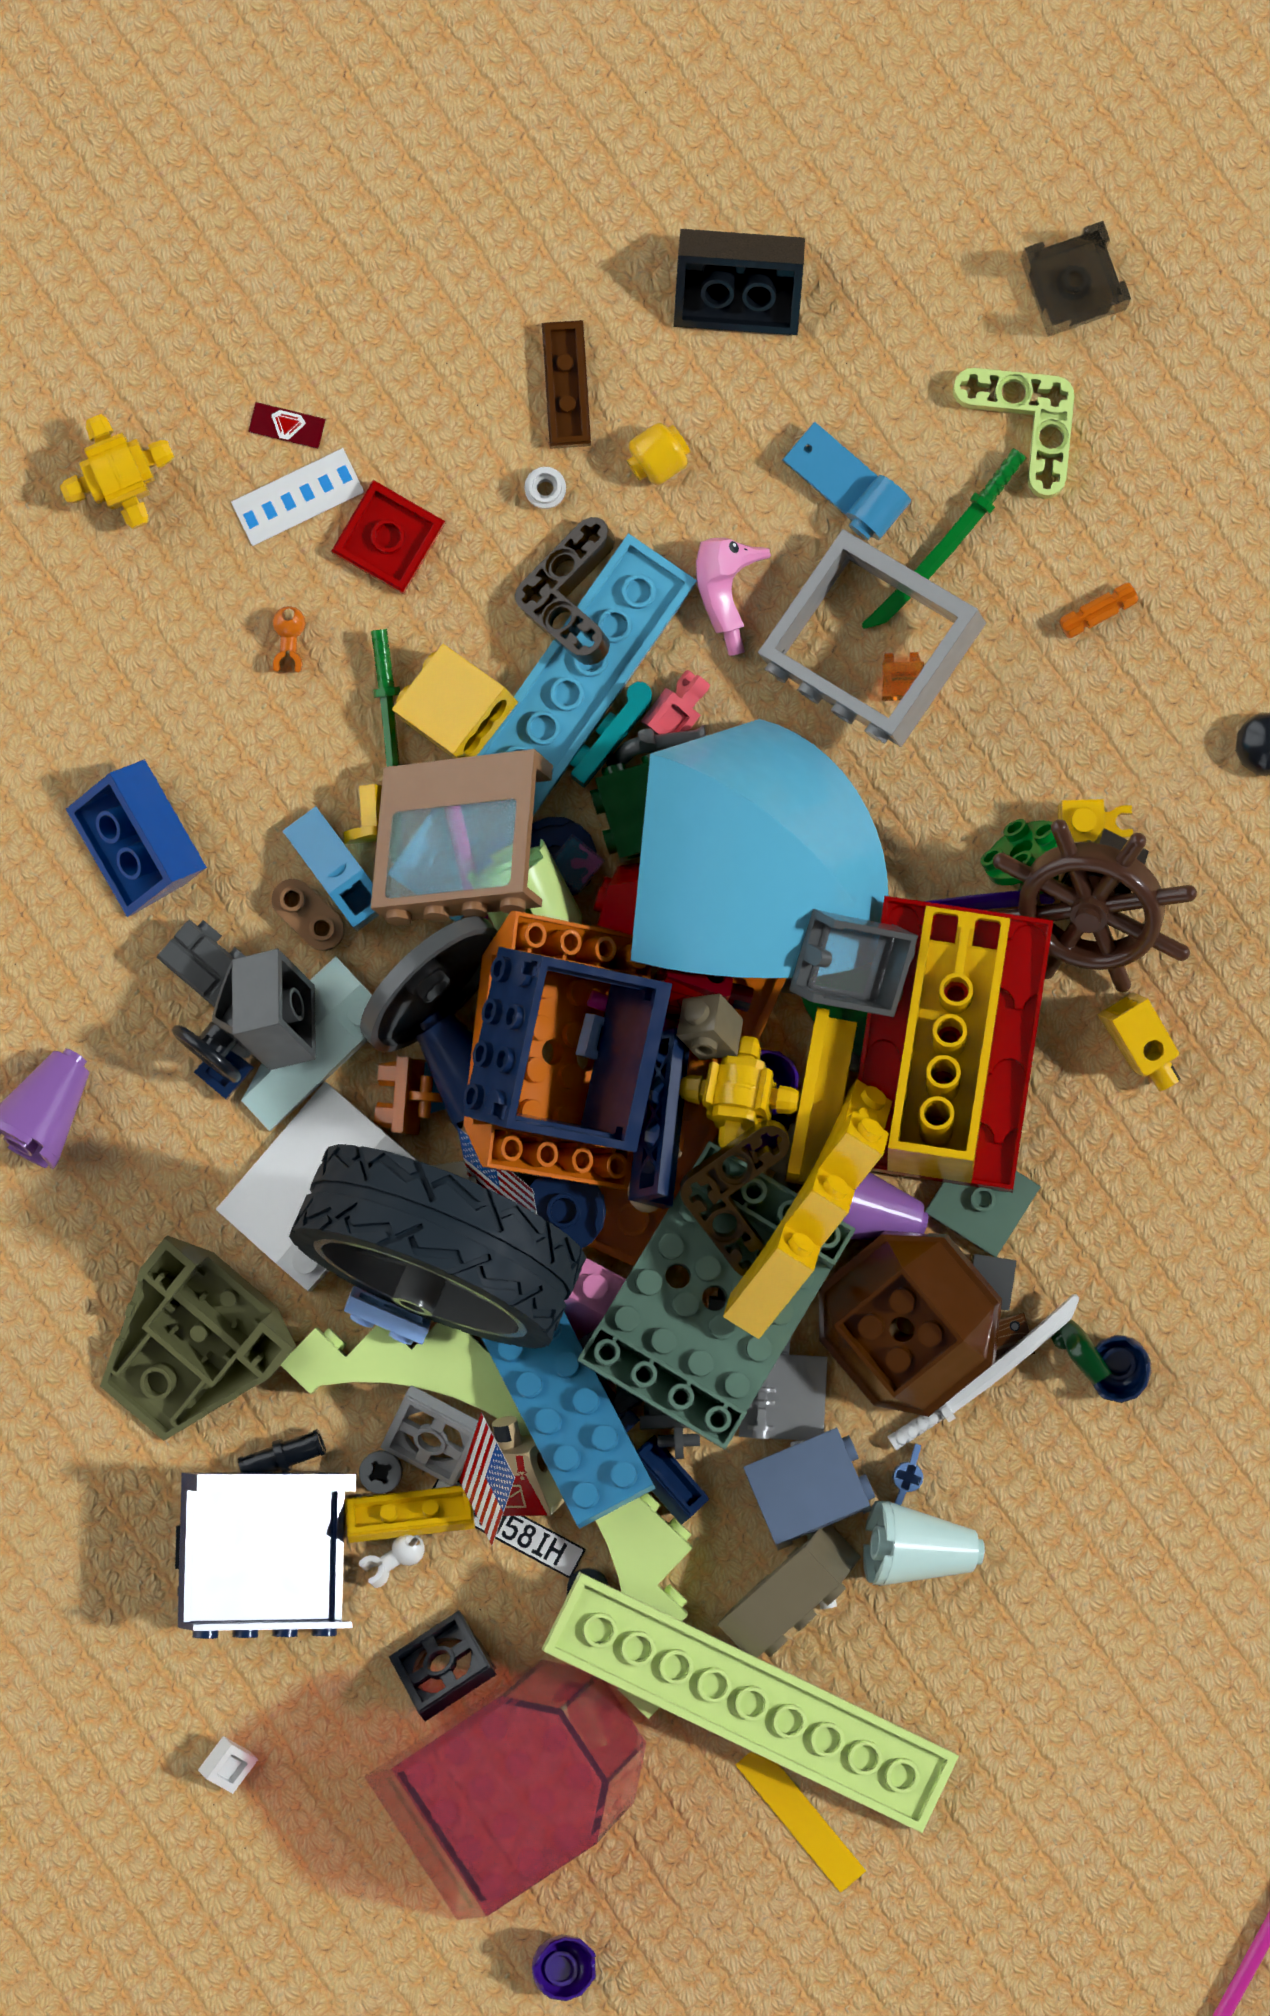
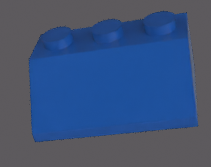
M145 759L110 772L66 808L68 815L127 917L181 888L207 868Z

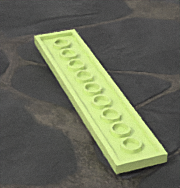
M581 1572L578 1573L542 1647L544 1652L921 1833H923L959 1755Z

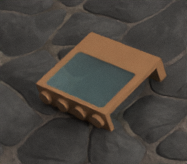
M535 749L384 767L371 909L386 919V922L391 925L407 926L414 920L426 919L432 922H445L452 916L486 917L487 913L502 911L509 914L511 911L525 912V909L542 907V898L527 887L535 784L536 782L552 781L553 765Z

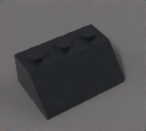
M680 229L673 327L798 336L805 238Z

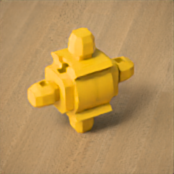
M99 414L87 419L86 430L90 441H95V444L84 448L88 459L79 463L84 476L78 478L77 475H74L64 480L60 485L66 502L76 503L87 499L86 495L91 493L97 504L106 501L112 511L123 507L124 510L120 512L127 525L132 529L146 525L149 515L145 503H140L139 499L150 495L146 484L155 481L151 467L157 466L159 469L171 463L175 458L169 442L159 440L148 444L149 449L143 451L137 439L128 442L123 432L111 436L114 430L104 415Z
M741 1036L737 1056H724L721 1065L711 1062L709 1064L707 1080H704L703 1076L688 1075L681 1079L680 1097L685 1101L700 1104L702 1101L703 1107L707 1109V1118L714 1122L716 1128H719L718 1141L721 1148L763 1120H771L773 1109H776V1112L780 1114H792L798 1112L800 1092L792 1087L782 1085L777 1089V1084L773 1081V1071L766 1068L765 1062L760 1060L761 1047L758 1038Z

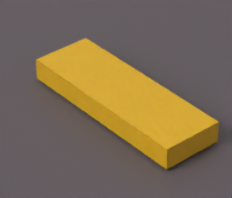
M461 1485L345 1499L349 1543L398 1538L404 1535L416 1536L475 1529L474 1510Z

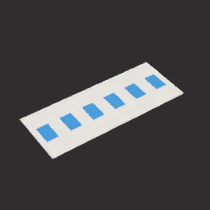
M342 448L233 500L231 503L251 545L254 546L364 493V490Z

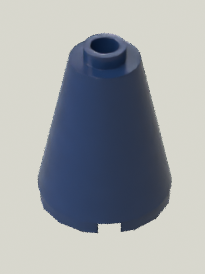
M438 1009L418 1023L422 1030L416 1035V1038L451 1123L458 1131L457 1127L462 1129L464 1123V1092L468 1086L474 1032L452 1012L442 1015Z

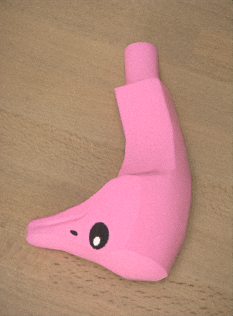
M724 537L710 538L700 542L696 559L697 585L715 633L723 632L728 655L733 656L745 652L739 628L745 626L733 601L731 590L733 578L743 567L771 557L769 548L751 547Z

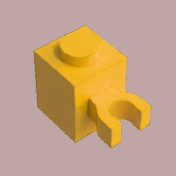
M1104 799L1062 800L1057 806L1058 819L1064 820L1067 823L1075 843L1087 842V840L1095 842L1104 828L1125 839H1129L1133 834V829L1123 830L1116 825L1117 816L1132 814V805H1121L1110 812H1105Z

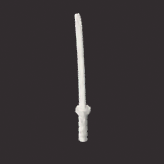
M1072 1294L1038 1326L997 1358L990 1368L929 1417L919 1415V1417L911 1420L908 1424L896 1430V1432L888 1435L887 1437L893 1447L898 1450L945 1418L948 1422L954 1420L956 1417L953 1413L992 1386L1072 1319L1079 1301L1078 1295Z

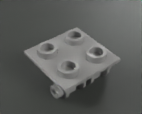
M781 1354L747 1410V1414L739 1426V1437L808 1440L824 1433L827 1356Z

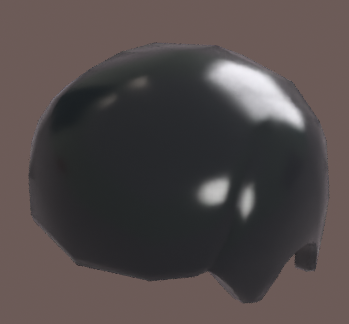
M1268 712L1258 713L1242 725L1237 733L1235 748L1242 765L1254 774L1261 776H1270V713Z

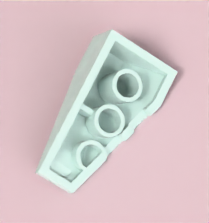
M336 956L310 979L315 985L316 1059L269 1070L261 1063L241 1100L269 1131L274 1129L367 1042L361 1033L360 1023L364 1009L372 994Z

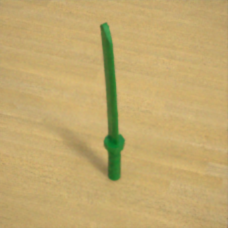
M1014 448L1010 451L1007 459L1005 458L1000 465L1001 467L993 474V478L985 485L986 487L982 489L980 494L976 492L970 498L972 504L914 572L929 580L985 513L989 515L995 509L993 503L997 499V495L1002 492L1012 475L1016 473L1019 466L1026 459L1021 452ZM896 589L862 623V628L869 629L887 623L911 597Z
M387 629L371 631L378 689H374L373 693L374 698H380L386 766L389 767L400 765L395 712L392 710L394 707L393 696L399 695L400 686H394ZM399 813L394 817L392 834V861L394 864H397L404 854L403 813Z

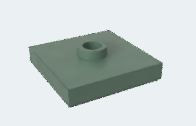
M1018 1171L1015 1174L1013 1193L985 1187L978 1188L943 1182L925 1212L988 1254L997 1257L1041 1186Z

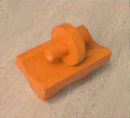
M397 1056V1061L380 1063L378 1065L379 1086L394 1087L393 1103L377 1102L374 1113V1123L376 1125L391 1128V1132L419 1135L420 1118H430L431 1102L443 1103L439 1093H432L433 1077L424 1076L425 1060Z

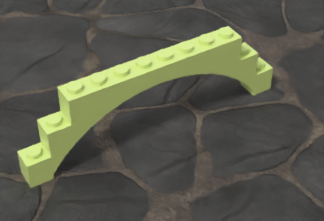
M436 1323L427 1333L422 1345L417 1343L414 1348L409 1344L393 1339L389 1335V1330L376 1325L348 1355L342 1351L347 1344L332 1329L328 1328L325 1332H322L319 1328H315L281 1364L310 1394H313L322 1385L349 1382L412 1385L456 1398L489 1413L497 1419L505 1416H514L517 1418L520 1434L522 1436L531 1435L487 1347H484L473 1335L440 1323ZM649 1493L595 1520L608 1545L619 1578L621 1592L683 1621L688 1616V1612L683 1608L688 1601L672 1585L669 1584L663 1589L659 1583L692 1549V1545L687 1541L692 1534L675 1518L668 1523L656 1511L661 1507V1504ZM618 1687V1690L648 1719L660 1708Z

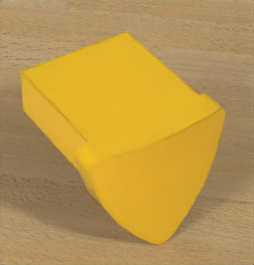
M369 784L359 786L362 827L344 831V844L377 841L382 785Z

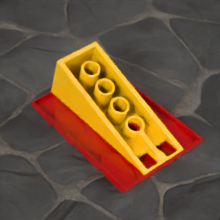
M884 896L881 923L897 925L917 935L918 938L915 945V954L910 962L903 985V995L898 1003L895 1016L890 1017L867 1013L858 1080L867 1086L878 1088L886 1098L892 1101L884 1129L889 1133L883 1156L871 1171L978 1188L985 1187L1013 1193L1053 920Z

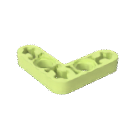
M967 368L960 372L953 386V396L962 407L1034 415L1027 478L1028 486L1037 497L1049 499L1057 496L1062 491L1067 479L1075 397L1071 383L1059 376L982 368ZM974 378L977 379L976 384L978 387L990 388V379L998 380L994 391L995 402L988 401L990 392L984 391L977 392L975 398H968L967 391L961 389L960 385H967L968 380ZM1008 382H1018L1025 389V398L1019 403H1009L1002 396V387ZM1032 383L1039 384L1037 393L1043 394L1050 393L1051 388L1054 386L1059 387V393L1066 396V400H1060L1058 407L1051 406L1049 398L1037 397V406L1029 405L1033 394ZM1051 426L1057 428L1063 437L1061 445L1052 449L1043 446L1039 440L1041 430ZM1037 454L1047 458L1058 456L1062 458L1061 462L1057 460L1052 462L1051 475L1058 477V482H1053L1050 489L1043 488L1042 481L1036 480L1035 475H1042L1045 468V459L1037 460Z

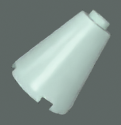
M875 1501L871 1507L865 1530L872 1531L870 1545L864 1544L863 1562L866 1580L869 1583H873L872 1585L884 1586L972 1573L976 1565L982 1564L985 1553L984 1541L978 1538L975 1530L889 1501Z

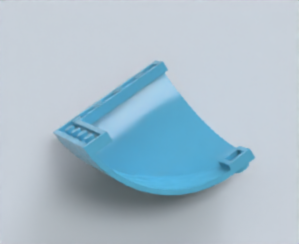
M758 719L650 754L630 961L671 970L715 976L793 978L813 909L881 923L884 896H889L884 853L876 827L867 807L847 776L814 744L778 724ZM830 927L824 949L831 952L832 962L828 968L819 967L816 976L849 970L871 962L879 935L847 928L841 930Z

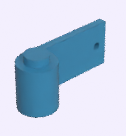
M813 422L782 459L786 465L852 521L849 527L866 541L871 537L880 540L912 501L897 484L883 475L877 476L816 422Z

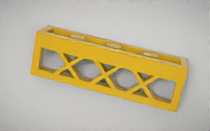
M817 1007L785 1182L801 1185L805 1183L842 1109L857 1022L829 1017V1009Z

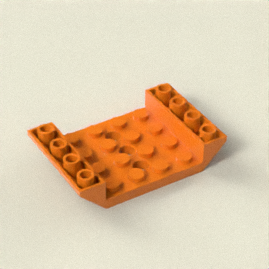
M511 911L482 955L468 1085L474 1065L473 1050L479 1041L483 1023L482 1008L488 999L492 981L491 966L497 957L499 947L650 979L651 965L630 961L633 936L589 925L520 911ZM547 970L517 1113L581 1125L594 1060L588 1058L587 1066L582 1070L577 1063L576 1050L585 1014H595L604 1017L605 1012L587 1006L591 991L595 990L609 995L610 983ZM547 1041L553 1048V1058L550 1063H547L542 1055L543 1046ZM464 1116L463 1125L482 1167L620 1190L628 1189L632 1151L509 1129Z

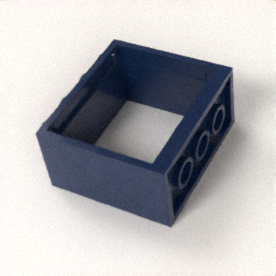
M499 947L497 957L491 966L492 981L488 999L482 1008L483 1023L479 1041L473 1050L474 1065L471 1079L464 1092L465 1107L463 1116L509 1129L637 1152L672 983ZM547 970L611 984L604 1013V1024L601 1027L597 1046L598 1056L594 1060L581 1125L517 1113Z

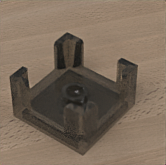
M1104 221L1084 227L1080 236L1045 248L1044 242L1025 247L1020 260L1048 337L1124 311L1130 303L1131 297L1124 280L1119 283L1107 249L1110 238Z

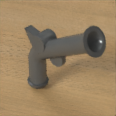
M702 725L696 730L654 735L652 729H642L638 732L637 738L624 742L614 754L607 758L606 763L608 767L619 763L627 764L637 754L654 753L706 736L705 727Z

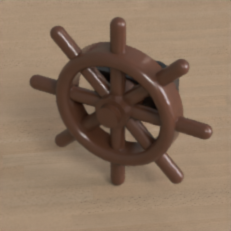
M1058 819L1051 825V831L1058 847L1042 854L1031 866L1004 853H998L994 856L993 865L995 868L1023 882L1019 896V909L1000 911L999 913L1053 921L1070 919L1071 921L1065 931L1053 923L1045 979L1052 978L1062 963L1083 969L1108 970L1115 989L1118 992L1124 993L1131 987V981L1125 966L1142 958L1152 947L1178 961H1185L1190 956V950L1186 945L1166 936L1160 931L1165 915V905L1191 902L1196 898L1197 890L1192 885L1161 888L1154 874L1145 866L1149 851L1144 849L1146 837L1142 833H1134L1127 840L1104 828L1095 842L1087 840V842L1075 843L1067 823L1064 820ZM1065 873L1061 882L1053 878ZM1039 890L1061 902L1042 905ZM1143 908L1145 920L1141 923L1121 913V911ZM1109 926L1128 936L1114 940ZM1083 933H1093L1096 941L1081 939Z

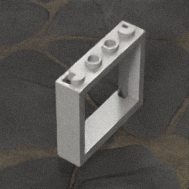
M842 529L762 645L758 654L767 664L764 670L774 675L778 681L786 683L789 678L800 685L797 690L809 700L818 704L823 699L833 705L831 711L843 721L852 724L854 720H857L867 726L864 731L874 740H879L884 744L887 740H890L899 747H902L986 625V621L977 608ZM849 561L954 623L889 718L785 655Z

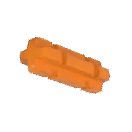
M1124 583L1113 590L1114 593L1110 594L1107 592L1079 607V612L1075 613V611H1072L1061 617L1059 623L1064 634L1068 638H1073L1082 633L1085 627L1090 629L1118 614L1120 608L1125 610L1136 604L1139 599L1134 587L1130 583Z

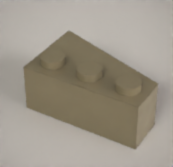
M832 1525L817 1530L800 1548H795L780 1566L770 1575L765 1576L718 1623V1626L741 1650L757 1658L763 1652L771 1657L788 1640L784 1634L794 1626L797 1631H800L817 1615L813 1610L815 1606L822 1600L828 1606L846 1589L842 1582L861 1556Z

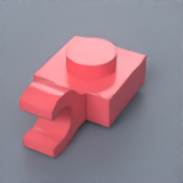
M686 670L677 682L676 692L674 693L665 688L641 722L649 729H652L656 735L689 731L701 716L693 707L706 694L710 684L701 676H695L691 671Z

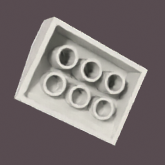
M327 1082L323 1083L216 1208L221 1215L307 1291H313L329 1271L299 1250L289 1235L306 1195L312 1193L310 1191L311 1183L317 1169L322 1164L321 1160L326 1149L337 1144L364 1146L388 1151L418 1161Z

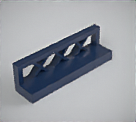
M678 1028L662 1031L637 1152H633L628 1200L661 1209L673 1207L684 1099L680 1097L679 1089L681 1079L687 1076L690 1050L676 1035Z

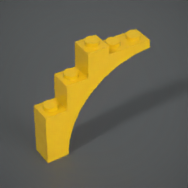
M858 1079L850 1087L835 1125L805 1183L765 1247L730 1293L723 1317L757 1339H760L813 1273L820 1248L849 1213L856 1188L883 1156L889 1133L884 1129L892 1101L886 1098L878 1088L867 1086Z

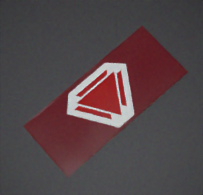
M255 402L248 432L319 449L326 419Z

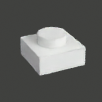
M223 1736L198 1771L207 1780L233 1794L258 1759L249 1750Z

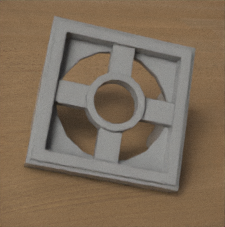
M411 1385L380 1448L445 1483L455 1486L461 1476L478 1420ZM418 1412H424L434 1417L432 1424L419 1425L409 1420L408 1417ZM446 1424L458 1430L463 1448L448 1440L446 1433L443 1431ZM421 1433L434 1434L440 1440L441 1446L433 1447L423 1441ZM407 1434L410 1435V1436H412V1437H414L415 1445H414L413 1442L409 1439V1437L407 1436ZM444 1453L450 1456V1458L435 1457L433 1455Z

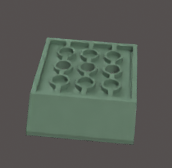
M709 1141L694 1167L719 1151L721 1147ZM734 1155L726 1158L722 1165L723 1171L731 1176L742 1174L747 1167L746 1162ZM761 1173L732 1193L730 1197L767 1244L796 1198L797 1193ZM697 1182L692 1183V1194L690 1196L693 1197L699 1194L707 1204V1210L702 1212V1214H706L714 1205L707 1194L709 1184L700 1186ZM679 1191L673 1201V1207H670L577 1361L725 1450L746 1416L747 1410L856 1229L844 1221L838 1225L820 1248L813 1273L760 1339H757L723 1317L730 1293L743 1276L739 1275L732 1268L687 1209ZM721 1213L714 1218L712 1225L717 1232L728 1233L736 1227L737 1220L732 1214ZM741 1236L736 1241L742 1251L743 1259L741 1262L749 1260L753 1264L759 1250L750 1252L744 1245ZM674 1265L683 1266L689 1273L690 1280L688 1285L680 1289L671 1287L665 1278L666 1271ZM717 1287L724 1292L726 1303L722 1309L713 1311L705 1307L702 1301V1294L706 1289Z

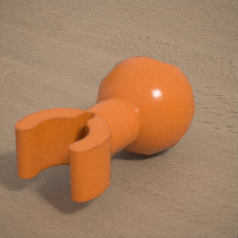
M282 607L273 617V628L280 636V653L273 660V670L275 672L281 670L280 663L286 657L287 651L290 652V657L295 661V671L301 672L303 668L302 658L297 653V637L304 631L306 622L303 613L296 607ZM288 608L294 611V617L291 620L285 617L284 611Z

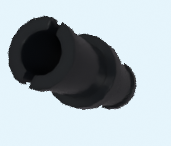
M316 1429L313 1432L283 1442L282 1439L273 1441L272 1447L244 1457H238V1464L241 1472H276L279 1470L288 1472L292 1470V1466L320 1455H326L327 1453L323 1438L319 1430Z

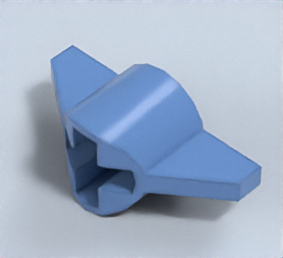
M915 1443L909 1462L900 1463L893 1471V1482L899 1488L895 1504L901 1505L906 1492L917 1490L923 1483L922 1470L916 1465L921 1450V1445Z

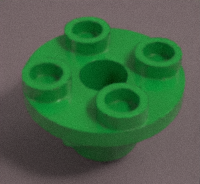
M1017 819L1009 823L1003 831L1004 836L981 857L980 863L990 880L1002 886L1020 883L1018 891H1021L1023 882L995 868L993 858L998 853H1004L1031 866L1042 854L1058 847L1051 831L1053 822L1039 820L1026 823L1024 819ZM1057 875V876H1055V877H1053V878L1056 879V880H1058V879H1059V875Z

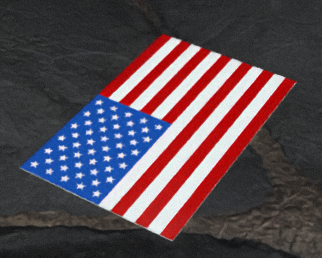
M457 1127L468 1177L475 1176L477 1184L483 1188L490 1189L537 1214L533 1189L513 1172L482 1167L469 1136Z
M481 1412L459 1482L491 1545H493L515 1476Z

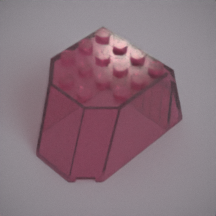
M541 1659L367 1774L365 1779L455 1918L463 1920L487 1917L597 1844L635 1802L647 1742L606 1681L577 1667Z

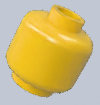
M656 423L629 442V450L632 457L626 461L639 481L647 477L651 483L660 485L686 468L688 464L686 455L691 451L673 424L667 428L662 423Z

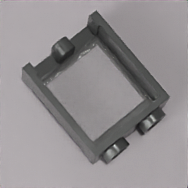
M813 909L789 991L814 1003L894 1017L898 1003L903 995V985L910 962L915 954L918 936L894 924L889 925Z

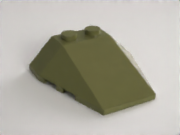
M166 1236L140 1268L136 1279L138 1281L131 1302L128 1303L124 1314L126 1318L120 1335L115 1341L100 1387L164 1441L202 1419L215 1409L236 1399L254 1386L268 1380L294 1350L296 1345L277 1306L220 1257L209 1250Z

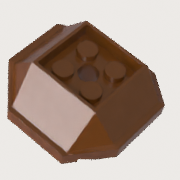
M884 1231L826 1279L820 1287L819 1341L873 1406L929 1417L994 1364L1002 1298L948 1234ZM905 1317L909 1319L914 1326V1334L901 1332L897 1327L896 1318Z

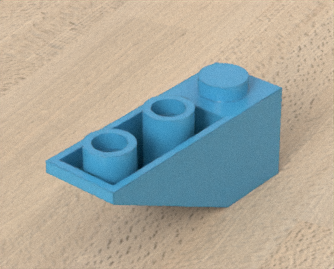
M316 806L283 830V833L356 931H359L379 916L378 913L371 909L373 882Z

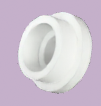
M540 467L533 470L526 478L525 494L529 502L535 507L550 509L560 504L566 494V483L561 473L556 469ZM542 482L551 483L554 487L552 493L546 496L541 495L537 490L539 484Z

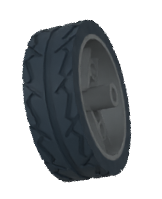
M337 1144L326 1149L321 1160L322 1164L317 1169L311 1183L310 1191L312 1193L306 1195L289 1235L299 1250L314 1262L358 1288L426 1319L471 1335L508 1345L513 1344L518 1347L534 1349L549 1346L553 1339L554 1331H556L566 1308L564 1300H567L571 1295L586 1260L583 1250L580 1249V1246L569 1235L522 1205L490 1189L483 1188L479 1184L429 1164L420 1163L411 1158L388 1151L364 1146Z

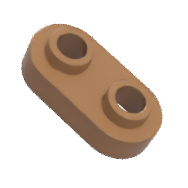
M287 879L276 886L272 894V906L275 912L308 945L316 950L328 951L340 944L345 931L342 919L305 882L298 879ZM290 892H296L300 895V902L295 907H288L285 904V897ZM320 921H326L330 925V931L326 936H318L315 933V926Z

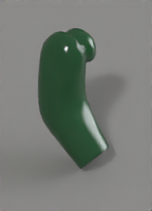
M1073 1320L1067 1322L1051 1337L1058 1349H1067L1070 1358L1093 1385L1112 1374L1089 1336Z

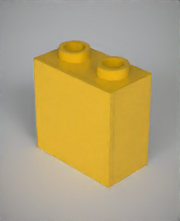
M443 643L436 652L431 653L426 658L422 671L412 684L402 689L392 710L409 727L455 759L477 756L517 705L518 701L504 686Z

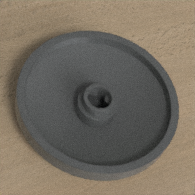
M472 916L445 926L417 945L389 972L368 1001L360 1023L363 1037L376 1050L392 1052L417 1042L416 1035L422 1030L418 1023L434 1011L439 1009L442 1015L447 1012L455 1014L479 989L482 955L498 930L486 918Z

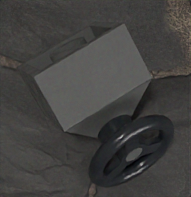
M278 948L232 959L218 994L212 1022L209 1023L199 1037L182 1025H175L172 1033L187 1049L232 1083L240 1081L241 1074L225 1057L236 1044L269 1070L315 1060V985Z

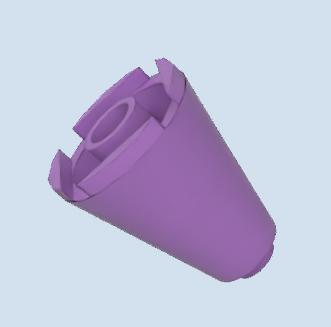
M65 1048L63 1053L53 1051L0 1103V1135L3 1134V1139L10 1144L8 1149L40 1167L47 1168L49 1165L51 1169L55 1168L59 1162L89 1076V1071L84 1067L87 1061L82 1056Z
M869 1172L856 1188L849 1213L842 1221L856 1229L851 1239L875 1240L884 1231L924 1234L929 1216L927 1212H924V1204L921 1201Z

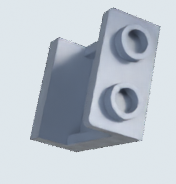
M834 1428L743 1467L778 1551L793 1545V1540L857 1513L863 1512L865 1514L871 1511L868 1500L875 1498L873 1489L866 1474L858 1477L852 1461L859 1459L849 1435L841 1438L838 1428Z

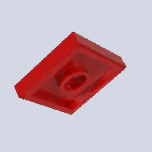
M373 480L331 552L404 595L446 523L441 518Z

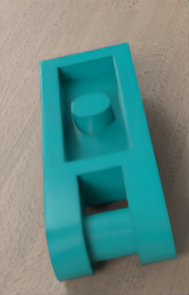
M635 682L629 686L626 705L617 716L612 712L606 716L596 730L601 735L591 748L584 745L570 762V765L575 768L571 772V778L583 788L589 784L605 764L607 758L613 754L650 707L652 691L646 683Z

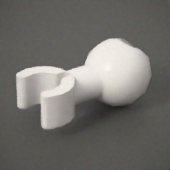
M419 1535L400 1536L393 1541L392 1550L383 1556L369 1555L361 1559L359 1566L365 1571L378 1566L376 1575L369 1578L368 1582L374 1588H379L387 1582L389 1571L398 1565L411 1566L417 1564L423 1558L425 1552L423 1540Z

